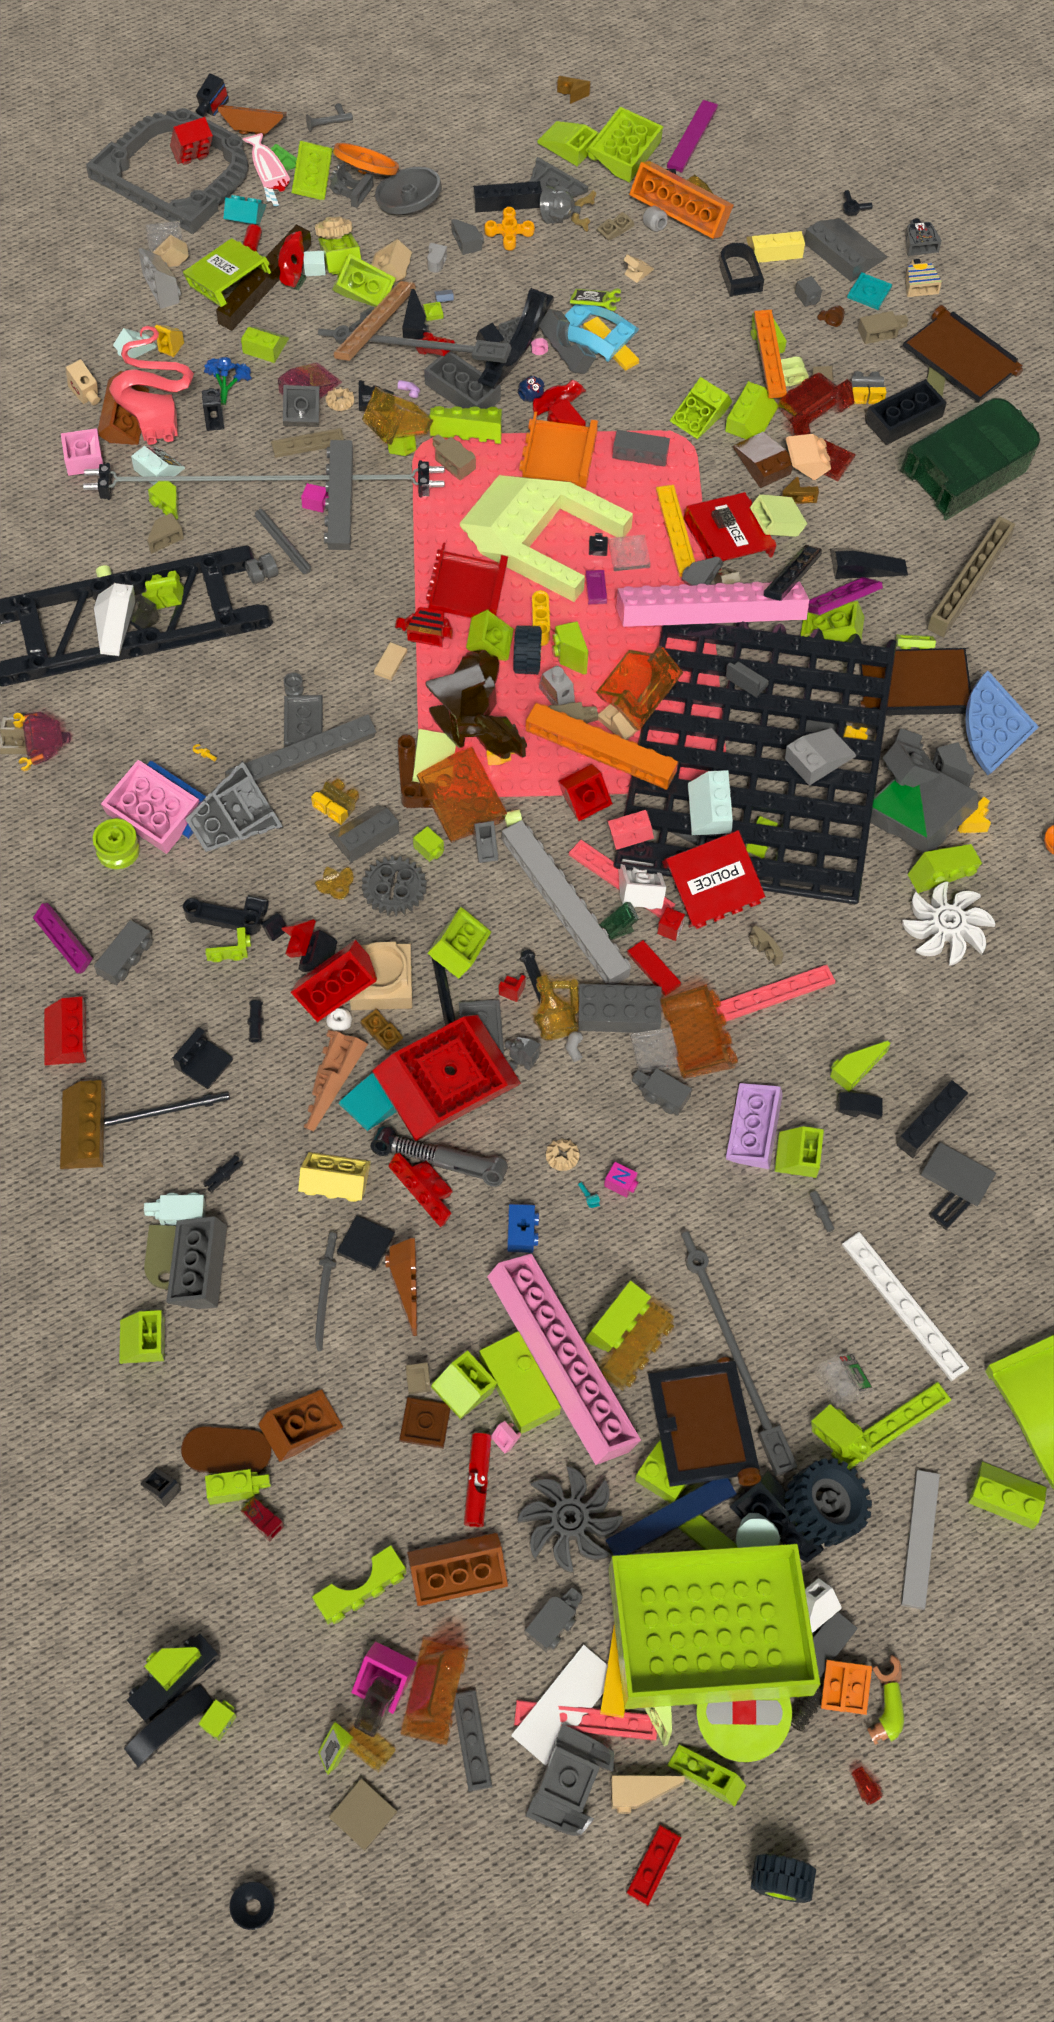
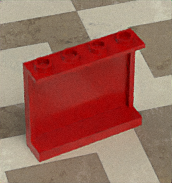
M443 542L442 549L437 550L436 560L438 563H434L432 573L435 576H431L429 587H432V590L428 589L426 601H429V608L472 618L486 610L496 616L508 556L501 555L500 563L446 552L444 551L446 543Z

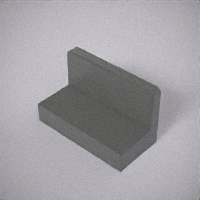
M737 662L735 665L729 663L727 665L726 678L756 698L768 686L769 681L742 663Z

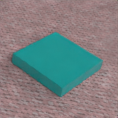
M861 272L847 298L879 310L893 284Z

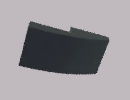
M840 1092L838 1094V1112L855 1118L861 1114L879 1120L883 1116V1098L861 1093Z

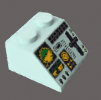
M143 446L131 456L134 470L142 477L176 476L185 469L178 461L157 447ZM149 481V482L154 485V484H156L158 481Z

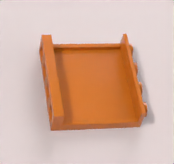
M534 412L533 419L529 420L528 429L530 432L526 434L525 443L528 444L523 447L522 457H524V460L520 461L519 471H522V477L571 482L579 487L586 488L597 437L598 421L591 420L590 427L537 420V412Z

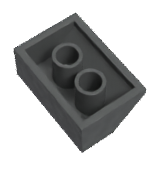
M376 805L328 835L350 863L399 834V821L388 808Z

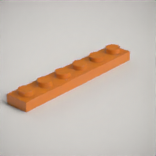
M772 310L754 311L768 398L786 397L787 391Z

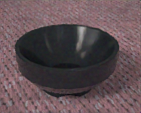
M247 1882L239 1886L234 1891L229 1905L233 1921L239 1927L246 1930H256L265 1926L273 1916L275 1901L271 1891L259 1882ZM253 1899L258 1900L261 1904V1909L256 1915H250L246 1911L247 1903Z

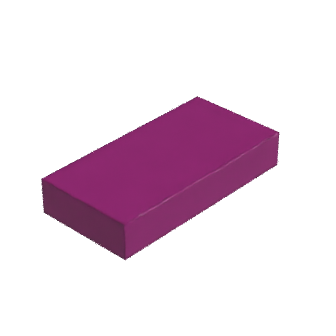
M604 570L586 571L588 605L607 604Z

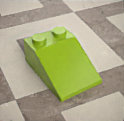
M351 233L345 234L340 239L318 238L320 249L324 251L326 269L331 274H339L343 262L349 253L361 259L360 247Z
M349 253L343 262L332 290L344 297L376 307L391 291L396 278Z
M849 602L821 615L808 612L807 620H803L801 636L810 637L812 632L819 628L823 632L824 639L848 642L850 636L855 633L862 639L865 617L859 602Z
M460 907L437 937L427 954L459 979L473 965L491 931Z
M659 1441L638 1471L635 1481L671 1504L679 1498L686 1485L669 1487L661 1441Z

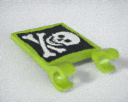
M616 288L608 292L575 289L570 299V304L604 306L610 311H615L617 307L611 306L610 303L621 300V297L615 296V293H621V290Z

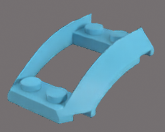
M575 304L564 315L570 322L568 340L588 346L594 353H600L604 356L607 362L639 331L638 327L622 316L599 306ZM591 314L601 316L617 324L604 339L588 330L579 328Z

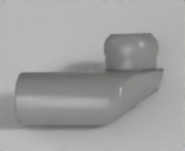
M575 1031L568 1035L565 1045L573 1062L583 1057L577 1048L578 1043L583 1040V1036L580 1032Z

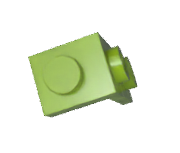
M245 927L237 928L238 946L206 948L207 961L221 962L225 959L239 961L243 958H248L247 947H251V937L246 935Z

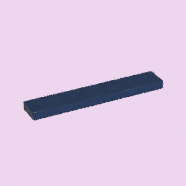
M728 1478L712 1480L606 1539V1542L614 1556L630 1555L736 1496L737 1493Z

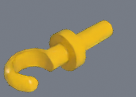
M200 744L193 746L194 753H201L203 758L208 757L214 762L217 760V757L210 754L209 749L201 748L196 750L195 748L200 746Z

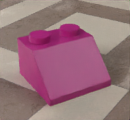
M375 1641L365 1655L351 1693L394 1714L411 1680L417 1662Z

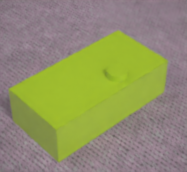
M519 1331L479 1351V1359L485 1370L497 1382L495 1388L521 1434L560 1415L561 1406Z

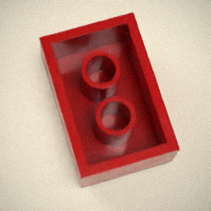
M205 117L173 127L170 148L177 164L182 163L186 165L191 163L193 159L198 158V160H202L209 154L213 135Z

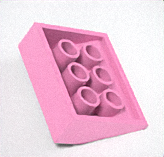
M137 760L101 805L107 815L113 819H123L131 823L137 835L167 854L181 837L188 824L185 818L197 807L199 799L143 762Z

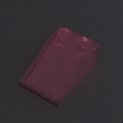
M318 362L292 368L278 378L280 394L283 395V385L319 386L320 399L328 391L333 390V388L342 383L340 379Z

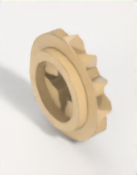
M333 388L332 391H328L326 403L333 410H347L354 403L353 392H350L348 388Z
M563 1138L557 1141L553 1140L547 1147L546 1160L556 1170H570L579 1161L580 1153L578 1147L571 1140L568 1141ZM559 1149L563 1152L568 1151L566 1153L567 1159L563 1156L557 1157L559 1155Z

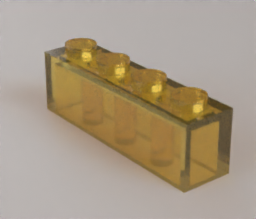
M652 1302L602 1369L604 1378L622 1391L626 1386L630 1388L637 1379V1376H635L639 1369L643 1371L649 1363L650 1359H648V1356L651 1352L656 1353L662 1345L660 1341L664 1335L669 1336L672 1332L674 1316Z

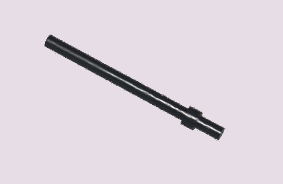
M225 1092L215 1095L210 1093L203 1095L202 1098L104 1118V1124L107 1127L204 1105L205 1107L214 1106L213 1103L230 1100L229 1093Z

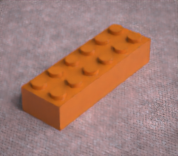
M651 161L641 162L629 193L630 196L649 206L661 208L670 217L712 239L722 236L734 204Z

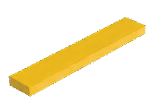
M674 485L656 487V494L678 575L683 577V571L686 567H690L695 562L676 490Z

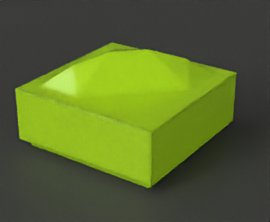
M440 302L423 304L427 321L444 318Z

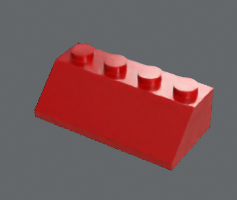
M354 940L298 980L290 993L319 1022L375 983L377 977L369 954Z

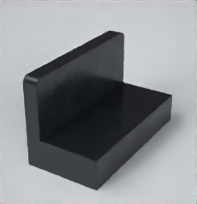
M321 930L313 932L306 955L301 956L298 969L302 972H308L328 960L335 954L337 940Z

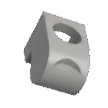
M430 243L427 256L428 270L437 273L442 270L447 259V246Z

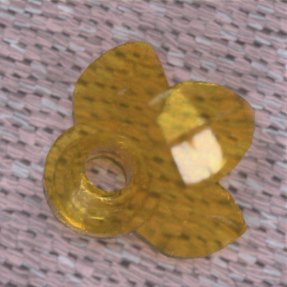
M326 867L323 873V880L316 881L315 886L319 892L330 894L334 899H344L348 896L349 886L353 883V872L349 867H346L340 873ZM337 889L343 890L341 892H336Z

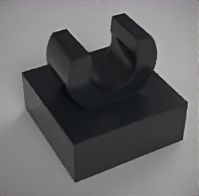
M595 533V536H590L589 555L607 556L608 537H604L603 533Z
M275 913L261 923L271 941H275L285 933L281 928L285 927L286 924L279 913Z

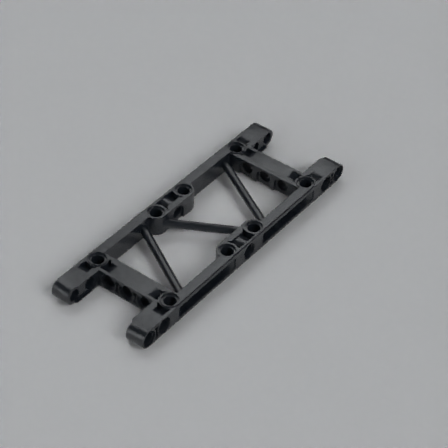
M240 546L1 598L0 625L20 621L28 655L0 662V686H9L270 627L273 624V619L267 605L256 604L232 610L223 578L225 575L246 571L245 562L254 559L252 548L250 546ZM170 571H176L180 578L188 576L184 584L182 604L176 605L166 632L160 633L154 627L146 628L131 615L129 623L137 630L126 632L119 656L100 654L99 647L64 654L87 598L93 597L96 601L98 595L114 583L133 585L134 595H139L146 591L145 582L151 581L152 575L158 574L164 578L167 577ZM202 573L215 621L176 629L196 574ZM78 600L55 656L48 658L37 609Z

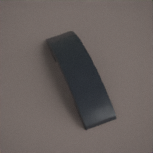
M201 1685L197 1686L149 1723L124 1750L139 1768L186 1725L207 1711L213 1704V1700Z

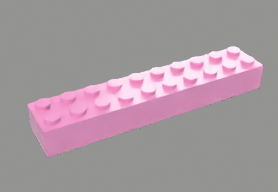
M740 582L734 584L717 583L716 585L698 584L693 586L682 584L679 586L662 585L661 587L643 586L638 588L626 586L618 588L616 609L623 627L807 620L809 598L801 582H797L782 601L764 597V590L772 582H753L748 584Z
M528 1254L498 1263L487 1278L517 1330L520 1332L595 1465L629 1453L641 1439L533 1255Z

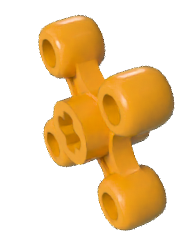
M506 207L503 210L502 223L497 224L495 221L489 220L484 225V232L488 237L502 234L504 249L512 251L516 247L517 234L531 237L535 232V226L529 220L518 224L515 209Z

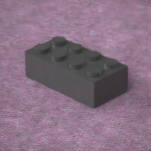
M451 351L444 356H439L424 369L425 385L455 406L487 409L495 406L501 400V385L493 389L478 383L482 372Z
M579 984L578 1031L660 1034L661 987Z

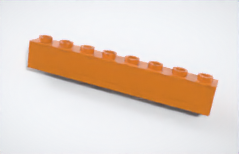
M535 703L526 719L527 732L666 790L677 772L678 761L672 757L663 756L653 749H647L639 746L636 742L627 741L617 734H610L603 731L600 727L586 724L583 720L574 719L564 712H557L547 705Z

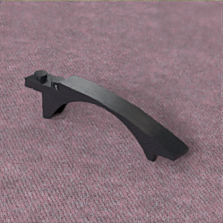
M530 288L521 319L509 342L511 351L506 363L486 361V368L480 376L478 383L495 389L509 374L538 333L539 325L553 303L554 296Z

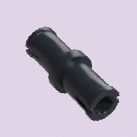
M252 1000L249 1002L250 1017L247 1019L249 1041L251 1043H259L262 1041L261 1030L264 1024V1019L262 1018L263 1002Z
M233 1155L229 1161L222 1167L219 1166L216 1172L203 1182L204 1187L208 1186L207 1190L213 1193L224 1181L230 1180V1176L243 1166V1162L241 1160L238 1162L240 1158Z

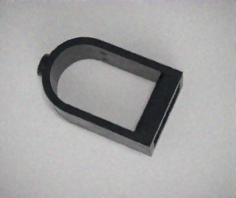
M730 243L726 245L721 251L719 268L729 296L763 292L764 277L753 249L744 243ZM731 257L745 259L750 265L753 276L732 279L726 260Z

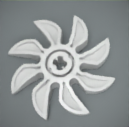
M944 882L934 889L931 898L932 906L915 892L912 899V910L917 919L922 921L902 920V925L911 936L918 939L927 938L932 934L935 935L916 949V953L920 955H938L942 952L944 942L948 941L951 951L949 966L957 964L963 958L966 942L972 945L981 955L983 954L986 947V938L983 931L976 926L995 927V921L988 912L980 908L974 907L966 912L963 911L981 897L976 892H959L955 895L953 905L948 904V882Z

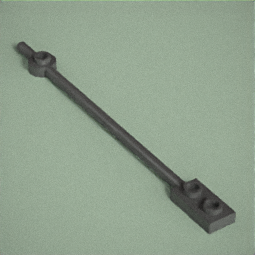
M346 325L338 326L335 330L321 328L318 330L319 336L334 337L339 344H342L352 333ZM373 335L368 340L371 342L472 353V357L475 360L506 363L511 351V346L508 343L477 340L475 346L383 335Z
M689 1231L681 1234L689 1252L686 1266L689 1271L698 1274L764 1429V1431L758 1434V1437L775 1477L794 1471L798 1466L780 1426L773 1428L706 1273L705 1269L709 1263L708 1256L696 1249ZM693 1261H698L700 1265H694Z

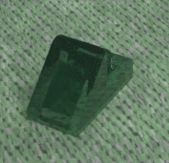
M625 902L600 923L599 926L607 931L611 941L634 932L632 925L639 920V917L632 903Z

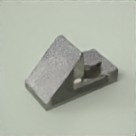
M140 594L136 599L138 609L131 616L130 620L145 629L157 624L160 618L156 604Z

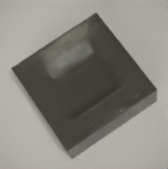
M729 507L714 510L711 513L719 529L735 525L736 519Z

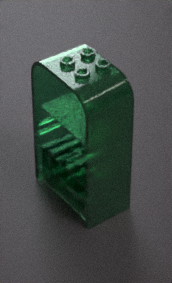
M993 398L909 446L900 472L902 474L905 473L912 481L916 480L936 502L935 507L944 515L943 519L946 521L1023 475L1029 469L1039 446L1040 435L1033 423L1023 416L1021 410L1016 409L1013 404L1005 399Z

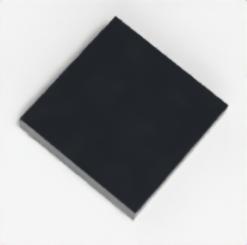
M356 1215L337 1250V1254L376 1271L395 1236V1232Z

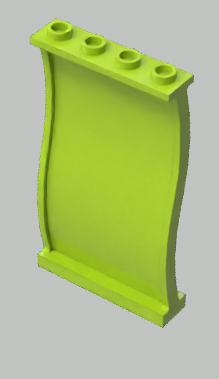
M1053 1335L990 1364L985 1372L988 1378L992 1379L1010 1407L1041 1470L1054 1490Z

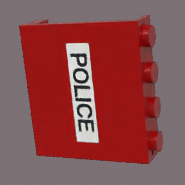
M745 492L686 507L684 520L706 559L719 557L722 561L762 551H765L770 558L773 557L776 542L772 539L771 535L764 533L750 509L753 503Z
M739 830L662 861L664 868H669L691 922L688 925L689 928L695 926L696 929L706 926V921L713 919L716 922L724 919V914L731 912L732 915L743 911L742 907L748 904L750 908L761 904L760 900L766 897Z

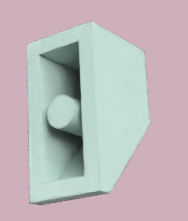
M123 328L113 346L117 349L118 355L122 357L123 345L130 341L148 339L150 337L143 333L141 337L139 332ZM153 342L128 350V355L131 358H136L156 348L157 345Z

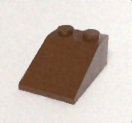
M761 432L733 445L739 458L760 488L791 475L793 466L789 454L766 433Z

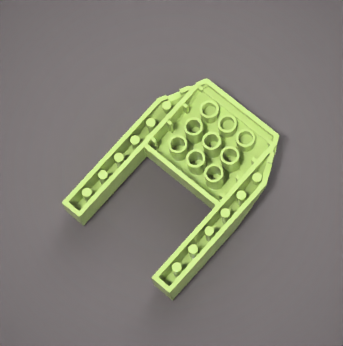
M499 475L460 522V527L468 534L469 539L475 543L480 554L497 563H500L501 555L508 556L507 568L575 602L584 590L585 576L530 548V546L559 509L621 540L632 528L633 513L571 482Z

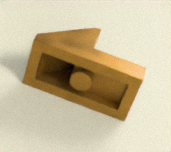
M559 76L557 92L569 94L570 104L590 95L591 81Z
M796 477L782 491V496L792 497L795 504L817 503L819 494L818 486L800 487L799 477Z

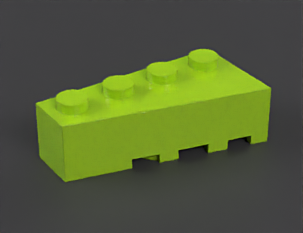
M436 406L430 409V436L440 435L441 437L454 438L457 435L463 440L475 437L479 438L480 442H487V439L495 440V443L501 444L502 409L497 407L480 409L479 407L462 408L455 406L444 408Z

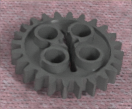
M392 855L388 861L383 857V862L381 863L376 860V867L370 865V871H365V877L362 878L363 897L367 899V904L372 903L373 910L379 907L380 914L386 910L387 916L390 915L391 911H394L395 916L398 915V911L405 915V909H409L412 912V905L418 907L419 900L423 901V894H426L425 873H422L421 867L416 868V862L409 864V858L402 861V857L399 856L398 860H395ZM398 871L397 883L394 887V896L393 899L390 900L392 894L391 887L394 886L395 873Z

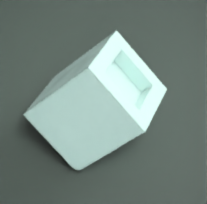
M324 251L304 252L305 276L326 275Z

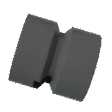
M269 552L259 556L258 560L254 558L245 562L246 572L254 585L264 581L265 577L269 579L278 575L277 565Z

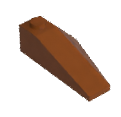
M410 1238L389 1247V1254H385L386 1268L390 1267V1275L412 1335L417 1336L415 1238Z

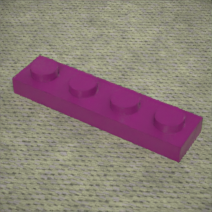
M42 903L33 919L76 973H83L93 958L48 903Z

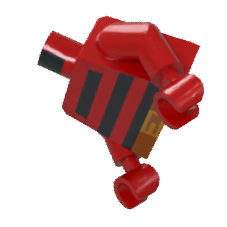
M429 606L428 608L419 607L415 613H412L406 619H396L395 628H401L404 632L407 629L408 641L443 647V638L450 637L452 639L453 628L449 620L444 617V612L430 609Z

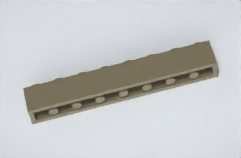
M1000 516L998 517L932 614L928 630L943 638L945 637L1011 539L1015 523Z

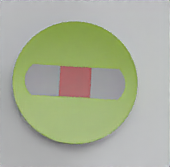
M790 1698L696 1704V1716L704 1739L715 1752L733 1761L753 1762L771 1755L784 1742L791 1726L792 1706Z

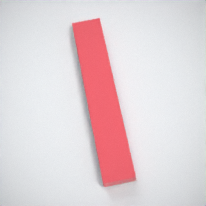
M580 840L569 852V856L620 890L618 869L614 868V862ZM664 897L662 909L648 910L662 918L666 908L673 909L675 904Z
M826 964L717 1002L716 1008L723 1022H727L835 984V979Z
M517 1700L514 1726H519L537 1702ZM558 1706L559 1710L587 1713V1715L582 1717V1721L578 1726L566 1725L581 1733L656 1741L657 1732L648 1714L625 1712L624 1718L600 1714L601 1709ZM564 1712L559 1714L560 1722H565L568 1718L567 1714Z

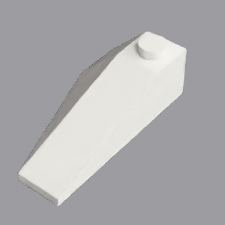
M114 583L97 597L94 612L100 654L120 655L135 605L133 585Z

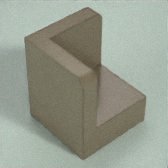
M428 1362L406 1365L409 1394L430 1392Z

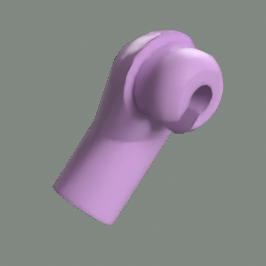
M399 380L398 389L410 391L409 396L411 398H418L420 389L414 383Z

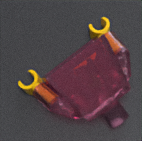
M43 712L27 713L25 716L21 713L13 715L15 720L20 719L13 722L14 726L17 728L23 726L27 757L31 758H21L19 760V764L27 763L25 767L21 768L22 771H28L32 764L35 766L57 755V752L63 747V743L69 744L71 741L70 732H61L60 722L53 720Z

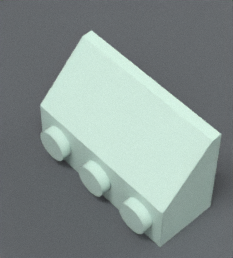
M708 771L688 783L692 835L731 834L733 819L728 771Z

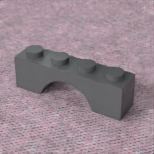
M549 309L539 325L543 335L550 340L551 346L559 352L560 358L568 364L570 371L585 374L596 359V356L586 345L574 344L571 346L568 340L570 322L561 311Z

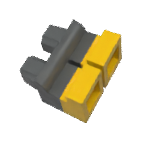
M861 371L854 372L850 385L851 404H866L867 399L868 404H876L885 399L886 387H884V377H881L879 372H871L870 376H863Z

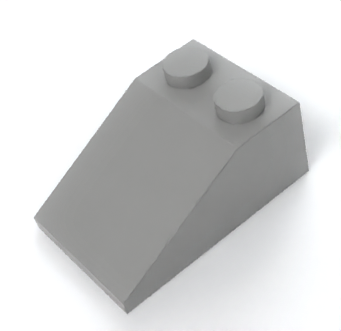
M830 728L802 736L787 745L785 759L810 786L856 757V754Z

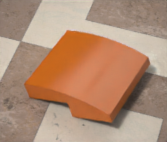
M826 1660L821 1709L867 1715L872 1666Z

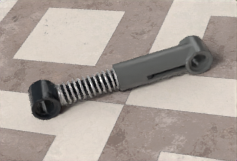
M384 1126L377 1130L370 1145L371 1150L379 1156H386L392 1152L405 1154V1156L409 1155V1157L412 1156L413 1158L416 1156V1159L419 1158L420 1160L433 1162L435 1167L483 1179L487 1185L493 1187L502 1184L508 1169L507 1162L500 1157L487 1159L443 1146H438L436 1149H434V1146L433 1148L431 1146L428 1148L427 1144L425 1146L424 1144L420 1145V1142L418 1145L416 1142H409V1139L406 1142V1139L402 1140V1137H397L394 1130Z

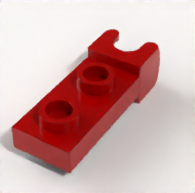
M429 332L423 333L425 337L418 339L455 344L454 340L436 337ZM416 347L418 353L424 355L432 353L444 356L450 352V350Z

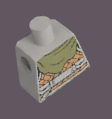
M555 666L542 674L539 689L552 705L575 702L573 683L561 667Z

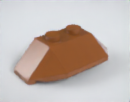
M220 105L218 107V111L234 130H239L241 134L255 132V135L262 133L265 136V133L273 129L287 115V112L228 105Z

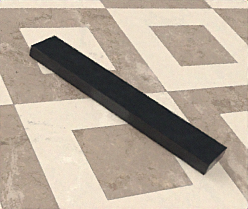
M805 545L764 590V597L782 601L822 554V549Z

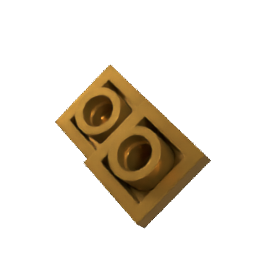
M377 1009L360 1021V1024L386 1051L403 1039L392 1023H388Z

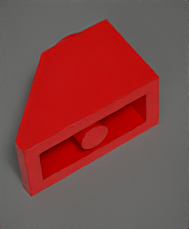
M567 399L549 407L548 421L586 427L585 420Z

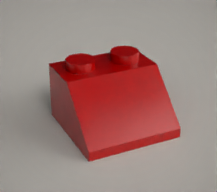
M593 764L558 781L563 796L578 822L613 805L602 773Z

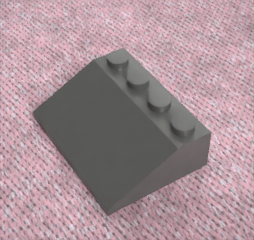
M841 218L818 221L806 229L805 245L850 282L857 279L861 272L866 273L888 257Z

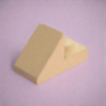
M628 254L624 258V261L628 263L625 275L636 283L654 270V268L641 259Z
M610 704L598 714V721L625 740H628L638 731V727L625 707L619 711Z

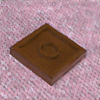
M407 1397L399 1441L444 1449L451 1409L446 1403Z

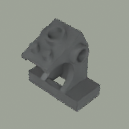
M343 162L341 166L337 165V171L333 170V174L330 177L332 182L329 188L337 195L340 194L350 198L351 206L358 208L373 188V175L366 173L361 180H354L351 174L346 171L345 162Z

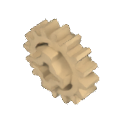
M340 216L327 217L323 222H318L319 224L315 226L316 235L318 237L322 236V238L325 237V239H340L345 234L352 232L351 221L349 219L345 220V218L342 219Z

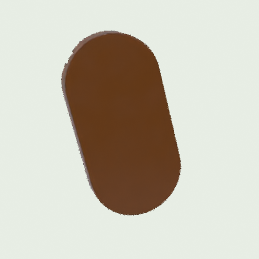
M198 1427L190 1431L184 1438L181 1454L185 1463L196 1472L221 1474L251 1469V1472H257L258 1474L270 1463L272 1449L266 1437L255 1430Z

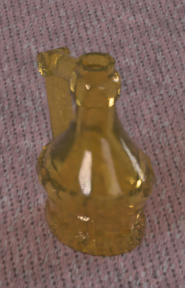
M547 975L538 977L536 979V987L541 994V1000L533 1022L541 1031L540 1037L544 1041H550L566 1037L573 1031L577 1032L579 1024L576 1022L575 1014L579 1013L578 981L576 979L571 981H551ZM552 988L570 989L571 1005L559 998Z

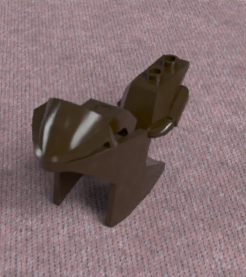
M486 650L467 652L465 656H462V660L453 674L425 682L427 688L443 704L430 707L429 712L435 723L458 748L464 747L465 737H477L486 750L501 759H508L510 753H515L522 758L526 757L525 748H527V743L523 736L520 737L516 725H512L506 716L490 715L497 704L495 688L499 673V660L497 656L490 655Z

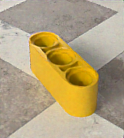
M539 590L532 595V626L541 627V646H544L550 640L549 596L545 591Z

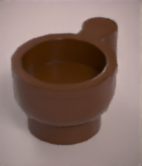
M836 305L829 308L828 311L821 310L817 319L820 321L825 320L828 325L838 327L844 320L845 311L841 306Z

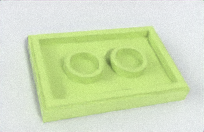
M423 729L418 730L412 781L419 783L430 782L435 783L437 786L451 788L456 745L445 733Z

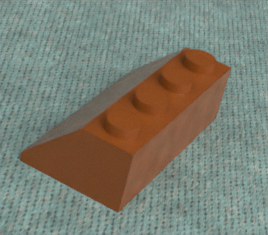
M119 371L107 383L98 426V436L109 443L138 445L141 430L136 417L116 403L109 390L113 379L123 372ZM133 385L131 387L136 391L149 393V389L145 386Z
M498 1533L407 1552L417 1606L508 1587Z

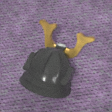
M546 186L540 197L542 218L546 224H553L555 222L563 223V220L572 216V221L576 225L582 226L587 232L590 220L589 218L579 219L581 207L586 203L593 205L597 193L593 190L588 196L575 202L569 189L560 186L555 188Z

